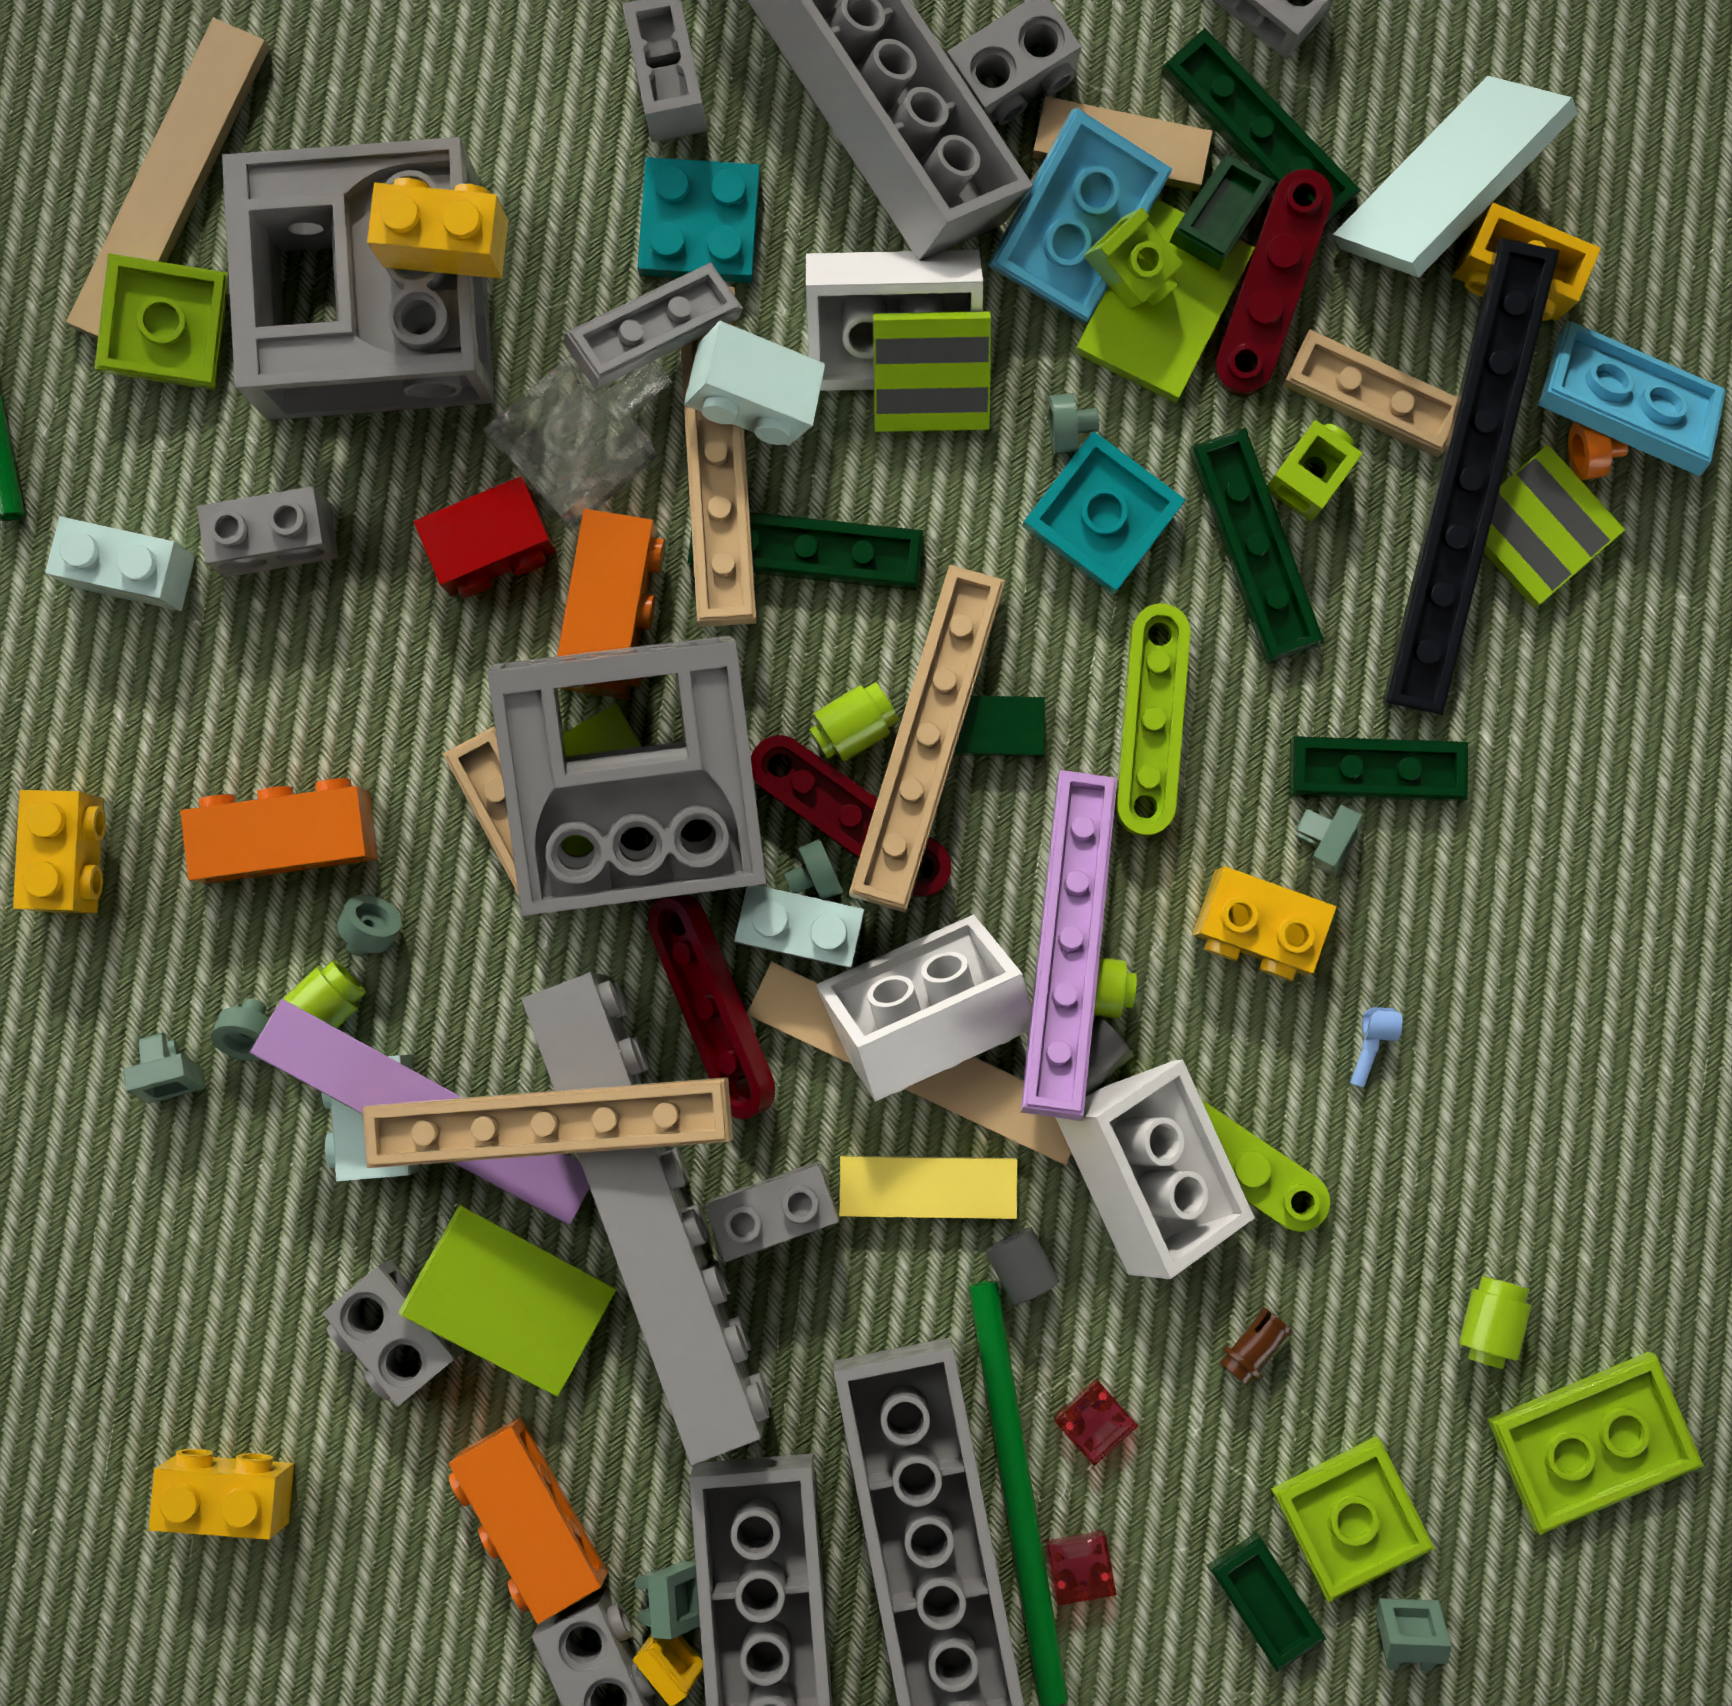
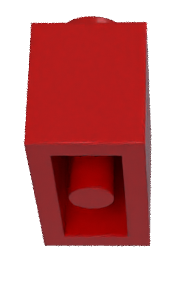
M522 476L413 521L438 582L450 596L459 593L460 597L465 598L482 593L492 587L493 582L491 579L512 570L515 575L532 572L546 564V556L557 552L533 494Z

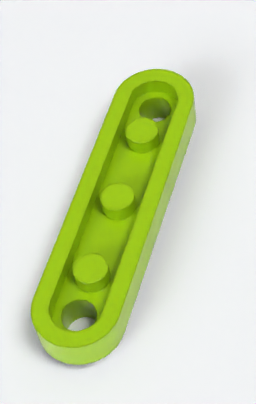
M1165 603L1153 604L1143 609L1134 620L1129 636L1115 813L1119 823L1125 830L1142 837L1155 835L1169 826L1175 816L1191 629L1184 613L1175 606ZM1153 627L1163 628L1168 634V643L1161 646L1153 644L1149 639V629ZM1145 797L1153 803L1154 813L1150 818H1142L1136 814L1134 803L1137 798Z
M1202 1100L1247 1202L1290 1230L1304 1232L1318 1227L1326 1219L1330 1209V1196L1324 1183ZM1299 1191H1305L1310 1197V1205L1304 1212L1296 1213L1291 1205L1292 1197Z

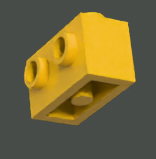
M398 178L394 180V184L374 182L367 243L383 268L502 279L509 221L497 194H491L488 189L482 186L458 184L454 187V190L431 188L427 183L417 179Z
M1492 202L1474 224L1452 277L1465 282V287L1470 292L1483 297L1496 241L1500 238L1559 250L1542 321L1550 319L1558 321L1579 302L1601 248Z
M19 791L13 909L34 912L98 914V899L103 886L100 858L101 840L104 837L106 828V817L103 809L104 798L80 791Z
M1223 866L1214 871L1192 935L1206 940L1203 950L1233 961H1237L1239 954L1243 953L1262 960L1259 967L1260 971L1281 979L1293 981L1295 973L1301 975L1314 973L1337 906Z
M205 1449L178 1450L175 1456L154 1468L148 1531L270 1540L289 1523L294 1463L273 1461V1456L261 1453L240 1454L234 1459L213 1457V1452Z

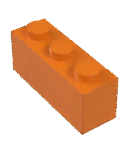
M583 508L557 656L638 647L641 629H651L656 597L655 595L648 594L651 572H661L666 545L665 539L658 538V530L652 519ZM643 677L560 687V689L629 700L631 686L640 687Z
M336 778L315 782L316 791L294 794L293 787L278 786L257 790L258 799L236 802L235 795L232 794L199 798V808L180 810L188 880L210 884L378 860L370 792L359 786H352L351 779Z
M521 1416L463 1449L448 1463L453 1471L449 1474V1482L454 1494L463 1506L471 1504L482 1524L478 1527V1533L484 1548L493 1559L501 1558L511 1576L507 1583L515 1604L523 1613L530 1610L537 1625L602 1587L608 1571Z

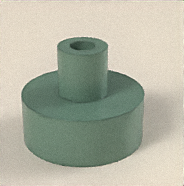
M1073 393L1049 395L1048 424L1053 453L1076 452L1079 447L1080 433L1099 432L1097 408L1077 410Z
M818 839L798 848L805 865L784 873L791 892L797 894L815 886L821 900H827L843 893L821 840Z
M371 895L351 897L346 902L337 921L338 933L347 943L348 951L359 957L366 956L368 953H380L388 950L392 946L401 927V917L397 910L385 900Z
M245 999L241 1007H229L222 1010L211 1034L213 1044L220 1051L233 1058L246 1061L261 1060L249 1052L269 1020L264 1015L266 1010L265 1004L256 999Z

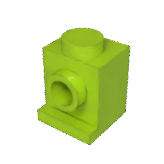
M1143 208L1123 216L1083 255L1127 308L1142 304L1146 300L1151 306H1154L1164 299L1177 286L1178 281L1172 274L1183 264V261L1147 220L1150 216ZM1139 252L1151 265L1149 271H1144L1139 267L1137 263Z
M1315 419L1270 480L1267 487L1270 494L1312 522L1325 507L1363 453L1353 446L1354 440L1343 429L1329 423L1324 426ZM1304 464H1317L1321 468L1322 477L1319 479L1305 469Z

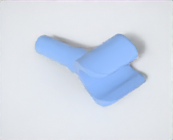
M1373 1007L1364 1013L1362 1018L1363 1048L1350 1083L1360 1087L1365 1086L1379 1049L1380 1040L1398 1041L1400 1039L1402 1031V1014L1393 1008Z

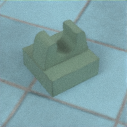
M1340 805L1333 820L1306 809L1295 831L1298 832L1296 835L1298 839L1317 848L1313 855L1315 868L1337 877L1363 828V815Z
M165 1033L139 1039L141 1064L123 1068L126 1092L148 1104L205 1089L202 1067L181 1054L175 1040L167 1041Z
M681 1561L664 1569L653 1570L635 1579V1588L648 1590L649 1607L637 1612V1619L642 1625L651 1627L652 1638L674 1639L700 1626L696 1562Z
M1379 1598L1376 1619L1386 1665L1389 1670H1398L1399 1662L1419 1663L1421 1671L1426 1672L1431 1671L1435 1664H1448L1452 1646L1438 1600Z

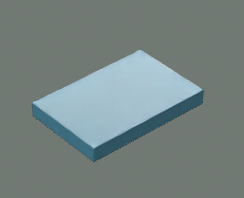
M1076 107L1068 115L1032 182L1033 187L1019 205L987 266L1082 324L1089 323L1108 285L1083 255L1123 216L1140 208H1143L1149 214L1173 169Z
M1567 321L1558 335L1538 406L1690 473L1701 476L1712 460L1726 390L1584 326Z

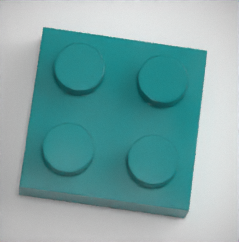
M645 157L637 266L639 276L679 278L711 262L724 281L753 283L760 185L759 164Z
M1092 431L1023 521L1022 527L1111 594L1115 595L1182 507L1186 499L1095 431Z

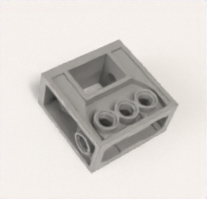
M460 137L222 154L235 388L267 420L495 403L487 277L383 268L367 243L374 182L394 184V180L398 178H412L427 183L431 188L454 190V187L458 184L481 186L478 175ZM333 248L337 321L285 325L280 252Z
M730 635L498 663L490 667L487 673L522 916L766 884L736 640ZM675 673L683 742L572 756L566 755L557 688ZM704 819L711 823V829L704 838L689 840L681 834L684 825L691 820ZM633 827H643L653 835L650 842L639 848L626 845L621 840V836L625 831ZM581 835L588 838L593 847L585 854L572 855L562 847L561 842L568 836Z

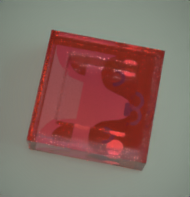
M1097 1378L1053 1417L1058 1426L1093 1466L1098 1464L1138 1427L1132 1417Z
M1104 1530L1046 1540L1058 1606L1117 1595Z

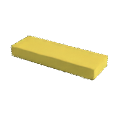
M840 1156L839 1216L1017 1219V1159Z

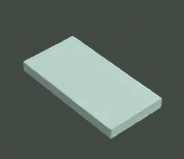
M1487 76L1337 229L1333 237L1339 249L1419 278L1578 114L1573 98Z

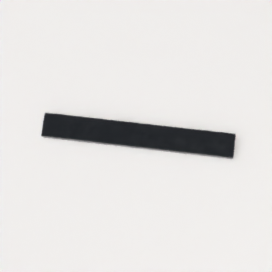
M1500 238L1496 241L1382 702L1439 715L1444 713L1559 250Z

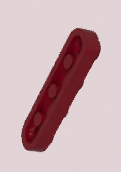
M1299 169L1290 172L1279 182L1215 363V374L1219 384L1233 395L1250 396L1258 393L1267 385L1274 371L1333 202V192L1328 180L1314 170ZM1298 190H1307L1313 195L1314 202L1309 206H1300L1294 201L1293 194ZM1242 354L1252 356L1255 359L1256 368L1251 372L1238 370L1235 365L1236 357Z
M775 735L762 740L755 747L751 755L752 773L756 784L763 791L859 859L877 798L795 739L784 735ZM785 757L791 762V770L786 776L776 777L770 773L769 765L774 758ZM930 836L923 858L931 862L933 871L928 878L916 879L911 896L928 897L936 894L946 885L951 874V860L948 852Z
M689 894L664 897L657 900L650 908L648 914L649 933L709 1079L728 1077L731 1116L737 1119H748L766 1111L772 1105L775 1098V1082L703 907Z

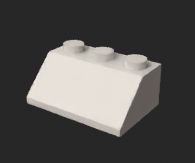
M943 250L920 261L913 251L806 254L808 357L825 363L820 391L874 390L873 313L983 311V276L979 250Z
M974 914L816 984L820 998L852 1067L875 1102L891 1094L901 1092L908 1086L943 1070L953 1068L961 1062L991 1048L1008 1043L1013 1038L1029 1032L1032 1009L1023 974Z
M1183 1059L1168 1062L1094 1091L1085 1097L1084 1116L1081 1121L1055 1117L1128 1275L1172 1279L1254 1219V1215Z

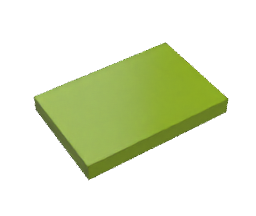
M1156 199L1148 214L1150 217L1147 220L1183 261V264L1172 274L1178 281L1177 286L1154 306H1151L1146 300L1142 304L1127 308L1108 286L1076 347L1075 354L1177 403L1255 247L1239 240L1218 271L1170 243L1174 230L1186 213ZM1139 252L1137 255L1139 267L1144 271H1149L1151 265Z
M459 1204L398 1313L402 1317L558 1397L617 1289Z
M1651 1352L1641 1354L1487 1419L1532 1528L1539 1535L1704 1467L1656 1354Z

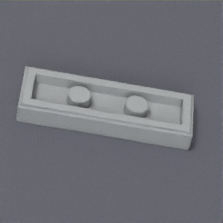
M710 262L565 332L563 344L596 390L705 336L719 321L729 324L739 319L743 307Z

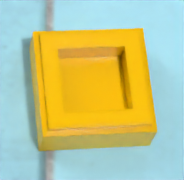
M650 1635L632 1660L669 1706H674L684 1699L703 1672L702 1659L682 1635L674 1639L652 1638Z

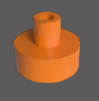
M1573 423L1568 436V453L1571 468L1581 481L1606 477L1611 469L1612 458L1626 456L1628 454V445L1582 424Z

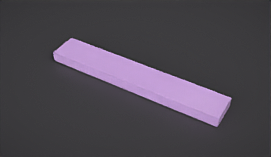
M1060 770L1057 777L1021 1113L1081 1121L1084 1116L1117 778L1064 770Z
M284 999L279 1001L249 1052L253 1056L363 1114L362 1107L368 1105L462 1098ZM566 1154L452 1162L568 1225L571 1224L590 1188L581 1162Z

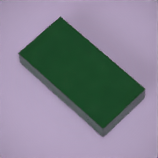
M1226 153L1174 230L1170 243L1219 271L1269 196L1276 181Z
M972 695L954 755L1043 757L1045 697Z
M1257 1532L1208 1564V1567L1276 1672H1279L1326 1640L1323 1632Z

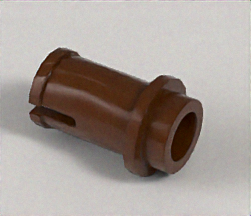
M1265 1307L1259 1311L1260 1314L1232 1348L1227 1345L1224 1347L1223 1351L1226 1355L1220 1361V1364L1247 1387L1254 1378L1258 1381L1263 1378V1375L1259 1373L1285 1339L1293 1333L1292 1329Z

